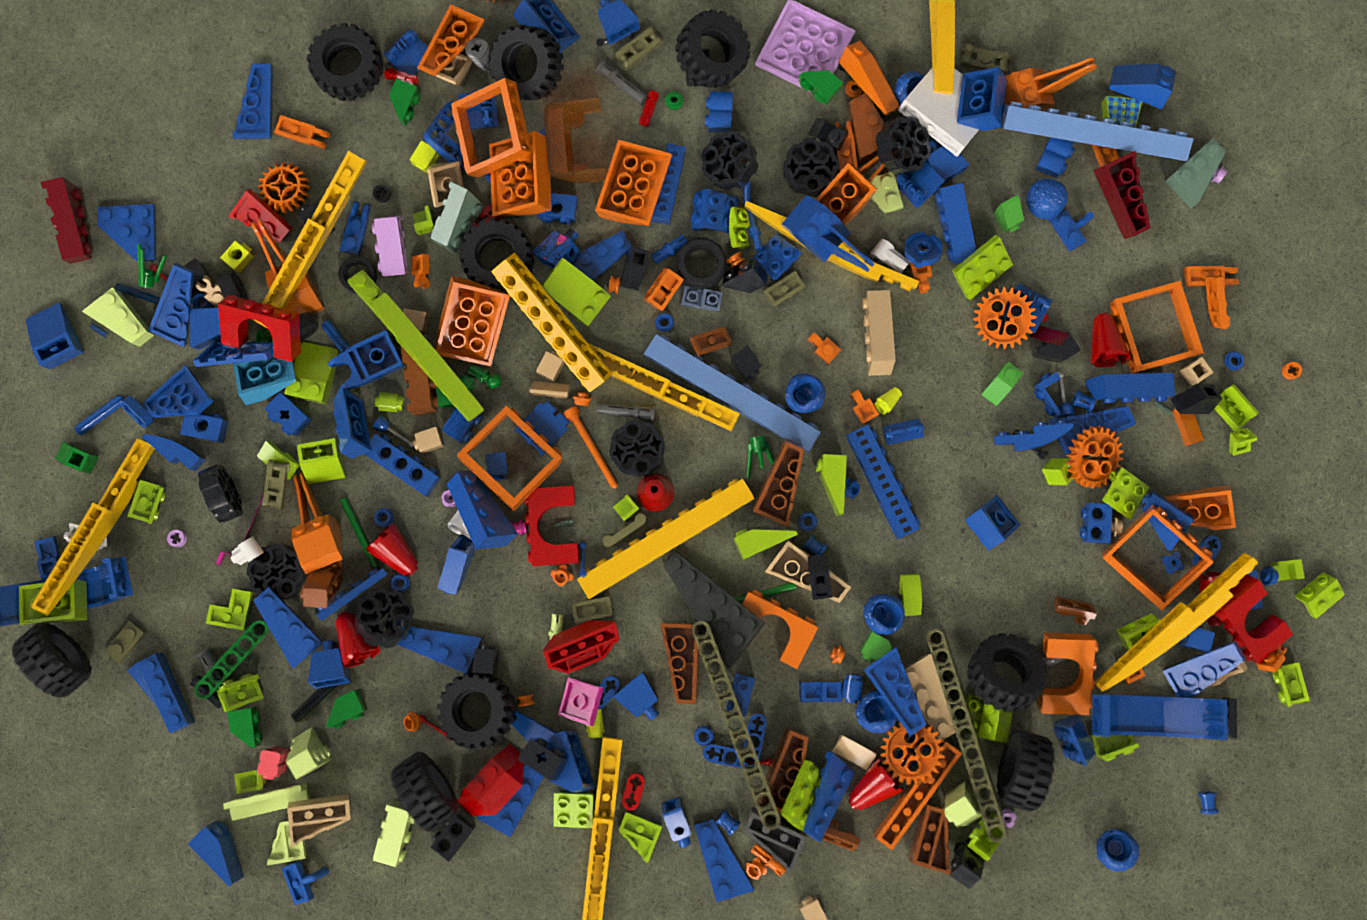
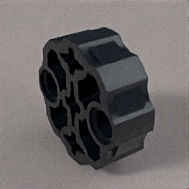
M901 116L888 120L883 124V128L877 133L876 144L878 146L877 156L879 161L888 168L889 172L893 174H906L918 171L924 167V162L929 158L931 152L929 145L930 136L926 127H923L919 119L913 116Z
M738 132L718 133L710 138L709 144L702 150L700 158L703 163V174L720 189L742 188L749 183L751 176L757 172V151L753 144ZM715 154L714 159L710 160V157ZM750 161L749 165L744 168V164Z
M807 138L799 144H794L788 150L783 166V174L789 183V187L794 192L815 197L822 193L836 177L839 171V159L833 152V147L827 142H819L815 138ZM808 146L812 147L814 152L809 153L805 148ZM828 161L830 162L831 167H833L831 172L829 166H827ZM791 163L793 168L795 169L794 174H792L790 168ZM812 165V168H814V170H810V167L808 166ZM814 183L816 184L817 188L810 189L808 187V184Z
M636 420L628 421L621 428L615 430L611 437L610 457L623 474L645 477L661 466L666 448L665 441L651 423L637 422ZM636 426L638 433L630 435L628 434V428ZM649 434L651 435L649 441L640 443V441L646 440ZM654 437L656 438L657 442L662 443L659 445L658 452L656 451L654 446H651L653 444ZM619 442H622L625 445L632 443V445L623 447ZM636 444H638L639 447H644L643 449H640L639 454H637L636 451H630L635 448ZM617 446L621 452L624 451V453L621 454V461L616 455L614 456V454L617 452ZM652 451L655 454V456H653L651 453L644 455L643 453ZM635 455V457L628 458L626 464L624 463L626 461V457ZM639 463L647 464L648 468L645 472L637 471Z
M216 464L198 472L200 491L208 509L218 522L225 523L243 514L241 498H238L240 496L235 483L224 466Z
M282 544L262 547L261 549L264 553L254 558L247 566V575L250 579L249 586L254 593L260 594L270 586L281 599L296 596L308 576L300 565L296 551L290 548V546ZM266 552L270 555L268 562L263 560V555ZM291 557H295V558H296V559L294 560V563H295V564H290V562H292ZM275 569H281L278 572L280 576H274L276 574ZM258 572L266 573V574H265V575H258ZM260 581H264V583H263V587H264V588H260V587H259V586L261 585V582H260ZM288 583L292 584V591L290 593L285 590Z
M383 588L373 590L370 595L362 597L358 603L354 622L355 630L364 638V642L370 646L395 647L398 642L408 637L413 624L414 609L412 604L406 601L404 595L396 590L387 591ZM364 607H368V608H370L371 610L367 611V610H364L363 608H364ZM397 626H403L405 629H399Z

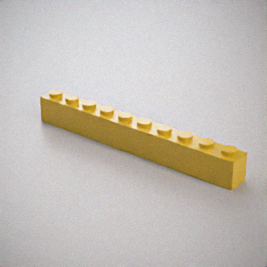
M737 478L728 483V488L723 491L721 488L711 493L712 497L707 501L705 498L695 503L696 507L689 511L687 508L678 513L679 518L674 521L672 518L662 523L663 527L659 530L654 528L645 533L646 538L641 541L639 538L629 543L630 547L626 550L621 548L612 553L613 558L608 561L606 558L596 563L597 567L591 571L589 568L586 569L587 575L585 577L580 576L577 580L588 599L595 597L753 501L755 498L743 479L739 481Z

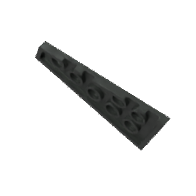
M674 551L663 566L697 621H705L709 625L720 657L729 670L761 630L765 622L679 552ZM700 624V626L706 633V626L704 624Z

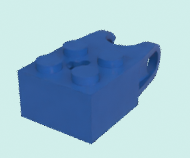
M386 330L352 345L328 362L329 367L347 365L351 368V377L339 386L346 390L372 383L404 368V364ZM376 353H379L380 355H381V354L383 355V356L381 357V360H379V361L375 360V361H374V358L376 357V355H375Z

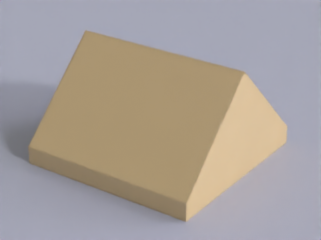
M459 53L436 77L463 87L472 60Z
M459 161L431 164L428 167L427 171L434 207L443 206V200L448 198L451 190L448 187L450 181L463 187Z

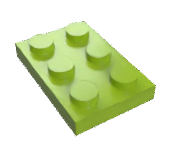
M994 235L955 267L952 272L965 297L971 300L1012 267L1013 263L1001 238Z
M804 760L780 812L786 820L801 832H804L810 807L814 805L816 800L814 795L816 787L819 788L822 776H820L821 771L811 761Z

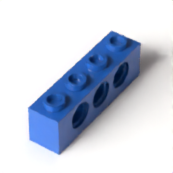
M667 143L665 152L671 153L672 158L652 216V221L670 225L686 147Z
M375 434L370 440L372 451L365 453V455L428 497L441 479L437 476L439 472L431 466L426 468L421 465L423 461L415 455L412 458L406 454L407 450L399 444L397 447L390 443L392 439L382 434L379 436ZM390 448L392 453L390 457L385 458L383 453L385 449ZM402 459H406L407 466L400 469L399 462ZM422 470V478L416 480L414 477L415 472Z

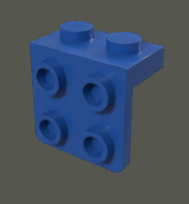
M710 189L696 192L693 197L694 206L691 216V230L699 231L709 228L729 234L730 209L738 206L737 197Z

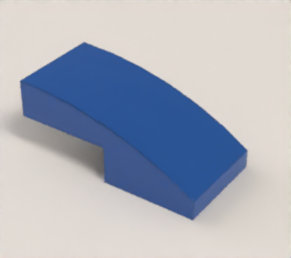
M56 536L34 541L39 557L36 563L41 580L49 577L60 558Z
M799 682L800 702H842L841 682Z

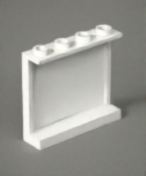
M932 67L903 101L898 110L906 117L913 116L919 119L920 124L926 127L931 137L958 157L979 131L978 129L957 123L963 74L954 68L953 93L934 92Z

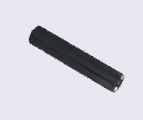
M338 685L319 688L291 714V717L296 722L301 721Z

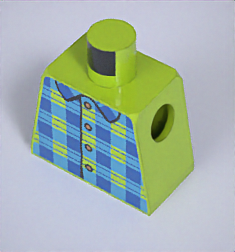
M1106 96L1102 101L1103 118L1113 119L1115 124L1120 125L1122 121L1133 123L1132 127H1136L1142 101L1134 98Z

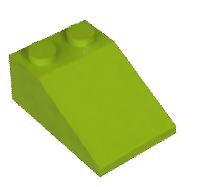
M561 258L541 285L559 306L578 322L586 326L590 325L611 297L597 283L564 258Z
M302 342L301 353L296 357L293 364L296 381L286 387L284 394L289 397L327 405L336 366L329 367L328 362L339 355L340 350Z
M823 454L816 461V472H819V478L836 516H841L844 514L847 455Z
M745 528L736 532L737 537H734L733 540L744 560L798 534L796 531L756 529L748 531Z
M76 579L48 615L31 608L44 583L19 586V625L87 620V581Z

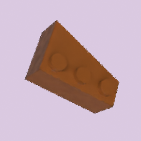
M866 93L851 100L848 106L858 165L877 155L876 137L884 124L873 102Z
M342 560L308 574L300 593V597L303 599V606L328 608L342 586Z
M926 803L921 811L909 860L912 864L950 875L948 819L944 814L945 809Z

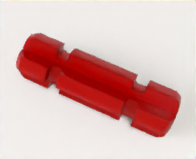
M387 68L384 71L385 78L395 81L398 79L414 86L419 83L416 75Z
M649 91L639 125L649 126L650 118H652L659 97L658 92Z

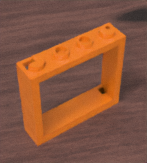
M503 78L451 103L452 115L455 119L456 133L459 137L460 151L463 155L464 169L467 175L479 178L532 154L516 82ZM502 93L514 147L478 163L466 110Z
M1181 281L1120 297L1110 302V315L1114 316L1116 325L1130 353V359L1126 362V365L1129 366L1132 374L1193 358L1204 353ZM1169 291L1188 352L1142 365L1122 304Z
M505 406L457 456L463 464L515 511L563 460L561 457L562 453L556 447L551 448L547 444L548 440L542 434L537 435L533 431L535 428L528 421H522L519 418L521 415L517 410ZM507 416L553 458L515 498L468 455Z
M1152 504L1102 553V557L1162 611L1213 563V558L1211 556L1212 552L1205 546L1201 548L1196 543L1198 540L1192 534L1184 533L1181 530L1183 527L1176 520L1171 521L1167 518L1168 514L1160 506L1156 508ZM1152 515L1158 518L1202 557L1198 563L1163 595L1158 593L1114 553Z

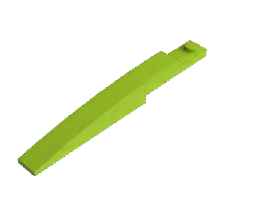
M361 270L347 280L352 289L396 337V341L468 422L484 411L483 407L393 300L381 291L364 270Z

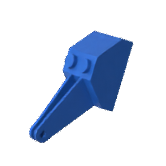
M808 195L804 197L781 224L784 229L823 263L834 254L862 268L866 272L870 270L858 258L841 249L839 245L842 243L871 267L874 266V263L845 239L850 232L840 219L826 206Z
M513 712L512 717L517 716V720L511 723V725L527 741L530 738L537 739L540 737L548 742L547 746L552 749H560L565 753L564 757L569 759L557 781L551 782L571 792H584L595 788L577 731H562L558 733L522 712ZM543 754L542 757L544 758V761H546L547 759L545 758V754Z

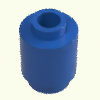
M846 674L842 690V698H846L845 702L857 703V700H861L862 676Z

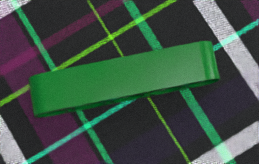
M256 620L251 623L196 683L194 692L198 698L206 699L210 697L266 636L268 625L264 621ZM258 623L264 625L265 629L262 634H255L253 631V627ZM247 638L251 641V646L248 649L240 647L239 644L242 639ZM232 653L237 656L236 663L228 664L226 662L228 654ZM221 669L224 672L223 677L214 679L212 677L213 670ZM201 684L209 686L210 690L207 694L203 695L198 692V687Z

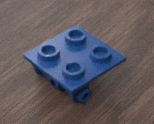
M409 29L383 56L399 71L415 75L420 71L418 65L428 47L417 37L413 30Z
M474 92L458 94V100ZM496 96L466 110L470 129L499 127Z
M926 161L924 162V167L920 170L910 172L907 175L900 173L896 176L898 189L917 209L945 182Z
M776 233L763 246V249L759 250L750 260L756 258L766 273L770 275L769 278L775 281L779 280L783 272H787V268H791V265L796 260H799L802 252Z
M1018 283L1014 289V294L1020 290V297L1027 295L1026 303L1029 301L1033 302L1029 308L1036 309L1031 312V315L1037 316V318L1031 319V322L1035 323L1036 326L1029 327L1035 333L1052 299ZM1008 301L1005 313L1001 317L1010 321V317H1007L1010 302ZM1015 305L1012 307L1011 313L1013 316L1018 317L1022 314V308Z

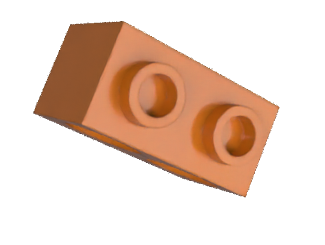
M663 268L643 297V300L657 310L663 311L684 279L669 268Z

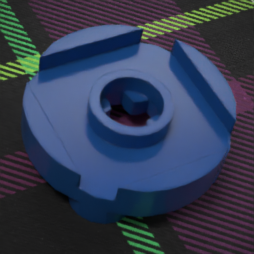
M925 232L914 233L906 240L904 255L915 267L922 268L923 266L932 265L941 259L943 245L940 239L933 234L928 236L925 235Z

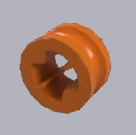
M741 252L734 254L727 260L728 263H731V269H735L746 261L745 258H742Z
M610 277L608 293L614 291L615 294H618L620 277Z
M1289 362L1282 368V375L1289 380L1296 379L1302 374V367L1297 362ZM1291 368H1295V375H1293V373L1289 374L1288 370Z
M529 694L516 697V700L519 701L518 707L535 704V701L532 700L534 695Z

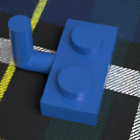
M1065 210L1049 221L1070 252L1086 242L1079 228L1094 218L1093 212H1088L1083 218L1074 222L1068 211Z
M301 861L281 868L295 905L313 899L314 895L309 883L329 873V869L323 867L306 876Z

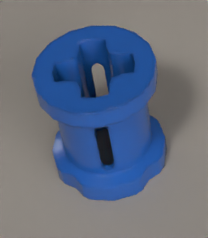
M1077 390L1071 405L1084 408L1090 413L1094 408L1096 399Z
M812 534L802 548L808 549L814 555H821L827 548V545L820 543L815 539V535Z
M1199 792L1198 796L1201 797L1202 805L1200 813H1219L1215 801L1217 792Z
M727 809L723 810L715 821L716 824H720L725 828L729 835L733 834L741 823L728 814Z

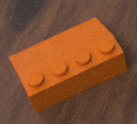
M536 131L529 132L528 137L532 154L490 172L492 217L533 215L552 210L548 137ZM512 138L489 144L490 158L513 148Z
M618 140L595 209L598 216L620 223L649 226L672 154Z
M451 276L433 348L440 356L491 366L510 295L472 280Z

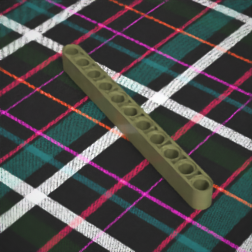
M697 621L692 627V633L764 827L770 830L775 829L780 824V817L711 629L705 621ZM698 624L706 626L707 630L704 635L696 634L695 628ZM705 643H711L713 645L712 653L705 654L702 651V646ZM712 662L720 664V670L716 673L709 670V665ZM723 680L727 683L726 690L718 691L716 689L718 681ZM727 699L734 702V707L731 710L723 708V703ZM734 718L741 721V726L738 729L730 727V722ZM744 737L748 740L746 747L740 748L737 746L739 738ZM749 756L755 759V763L751 767L744 765L745 758ZM760 776L762 778L760 785H752V777ZM761 795H767L769 800L767 804L761 805L758 803V798ZM769 814L776 816V820L772 824L765 822V818Z
M933 629L927 635L928 645L986 831L993 842H1001L1007 837L1008 828L950 644L945 632ZM935 633H939L942 636V640L938 644H935L932 639ZM943 651L948 655L944 663L938 659L939 654ZM948 670L954 675L953 680L950 682L944 678V674ZM954 689L960 693V697L956 701L950 697V693ZM960 708L966 713L963 720L958 719L956 716V712ZM965 728L970 729L972 732L970 739H965L962 735V731ZM971 747L978 751L976 759L968 755ZM976 767L984 770L983 778L975 776L974 771ZM982 787H987L990 790L989 798L981 795ZM988 807L996 809L997 815L995 818L988 816ZM994 827L1002 829V837L998 838L993 834Z

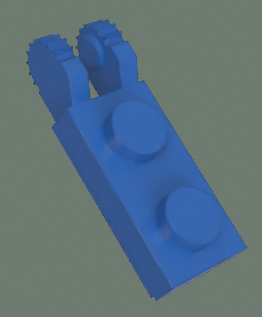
M354 201L340 251L360 256L371 206L370 204H365L362 217H358L357 213L360 205L359 202Z

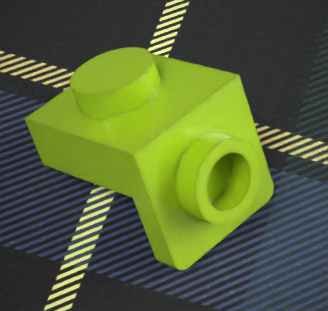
M1248 428L1231 432L1229 453L1235 456L1250 452L1251 442L1257 441V436Z
M257 770L235 773L236 793L263 790L266 779L262 778L263 775L257 773Z

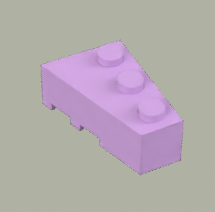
M403 215L379 217L374 219V223H372L373 234H376L377 237L375 250L376 253H379L380 257L378 270L382 272V277L408 273L406 248H404L403 241L405 234L402 231L400 221L403 220Z

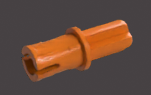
M757 843L752 847L751 852L764 862L763 865L765 867L771 868L778 876H782L785 873L786 868L778 860L774 859L767 850Z

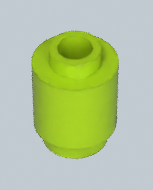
M380 392L379 396H376L375 407H378L379 411H403L404 396L399 395V393Z

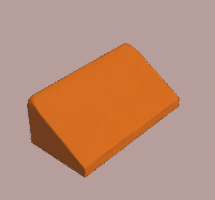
M1176 409L1172 410L1185 446L1204 440L1195 414H1179Z

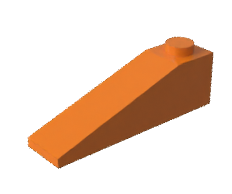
M450 4L418 65V69L436 76L466 48L467 43L471 39L478 36L485 19Z
M1229 485L1163 496L1193 515L1194 521L1190 526H1200L1211 530L1236 528L1232 494Z

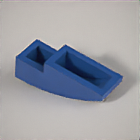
M145 434L143 436L170 463L177 464L181 461L188 469L196 471L206 460L194 450L176 441Z

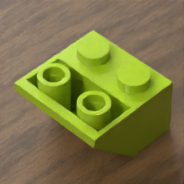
M333 438L297 445L299 464L308 485L346 478L343 454L339 450L340 442L338 439Z
M969 694L967 701L978 736L993 741L1008 742L1013 710L1011 712H1004L1003 709H993L992 705L983 703L984 700L981 697L978 698L976 695ZM968 728L962 731V733L972 735L971 730Z

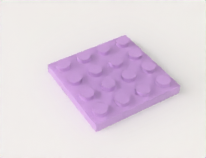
M788 0L755 65L801 87L799 77L802 72L829 70L833 74L835 73L839 60L846 46L850 44L856 30L794 0Z

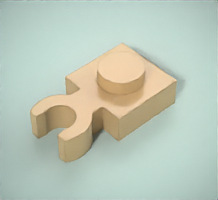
M204 275L203 281L207 284L202 285L200 282H197L196 288L200 291H205L204 298L218 308V303L225 297L219 288L218 282L213 285L211 279Z

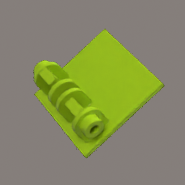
M1121 467L1119 472L1112 471L1109 474L1112 484L1102 501L1131 520L1141 500L1147 493L1149 486Z
M561 790L554 792V827L592 828L594 794H590V792L569 793L561 792Z

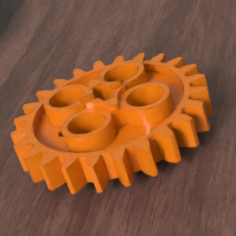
M1003 287L1000 293L996 288L994 295L990 291L988 292V299L983 296L981 297L984 301L983 304L977 303L980 310H974V312L979 315L973 318V320L978 321L979 324L975 325L974 328L981 329L977 335L984 334L985 336L982 341L989 339V346L995 342L997 349L1000 344H1003L1004 349L1007 348V344L1014 348V342L1021 345V338L1027 340L1026 333H1033L1029 327L1036 326L1035 323L1031 322V319L1037 318V316L1031 315V312L1036 309L1029 308L1033 302L1029 301L1026 303L1027 295L1020 297V290L1014 294V288L1007 292L1006 287ZM996 301H1000L1003 304V309L1000 312H995L992 308L993 303ZM1009 301L1010 307L1007 317H1010V321L1005 322L1003 334L1000 335L999 331L1002 325L1000 315H1004L1006 304ZM1015 305L1022 308V314L1018 317L1013 316L1011 313V309ZM990 320L998 322V328L995 331L988 328ZM1014 324L1017 327L1015 335L1007 333L1008 325Z
M1089 426V430L1083 429V435L1077 433L1078 440L1072 439L1074 446L1068 447L1071 453L1066 454L1067 457H1070L1066 464L1071 465L1067 471L1072 473L1070 477L1075 479V483L1092 489L1094 487L1101 488V484L1107 485V479L1110 480L1109 474L1112 471L1117 472L1116 468H1121L1118 461L1123 460V458L1119 457V454L1123 453L1124 450L1119 449L1122 443L1117 442L1119 436H1115L1114 431L1101 426ZM1082 455L1108 457V459L1082 457Z
M899 722L900 728L893 726V733L887 731V734L890 736L889 739L883 738L887 744L881 746L882 749L886 750L881 756L887 758L883 762L884 765H889L886 771H894L892 777L897 778L900 776L899 782L903 783L906 779L908 785H911L912 780H914L915 785H919V779L923 783H927L926 777L934 779L932 773H940L937 766H944L940 762V759L946 758V756L941 755V752L946 750V748L940 747V744L944 741L937 739L940 734L939 732L932 733L933 726L926 729V725L914 733L916 739L913 743H909L907 741L909 734L901 722ZM921 738H924V741L918 746ZM929 745L931 753L928 756H924L923 748ZM901 748L904 752L903 757L897 759L895 752ZM911 748L915 749L916 756L911 755ZM907 760L906 765L903 767L902 763ZM913 761L919 763V769L915 772L910 768Z

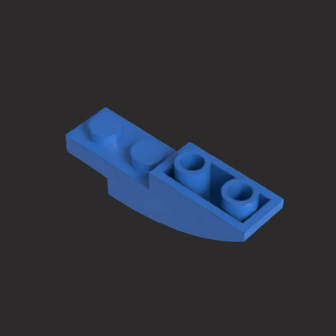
M1068 420L1056 421L1055 425H1048V422H1037V426L1032 427L1033 434H1029V431H1018L1017 435L1001 432L998 433V436H994V446L1014 444V452L1035 449L1065 435L1073 428V423L1068 424Z

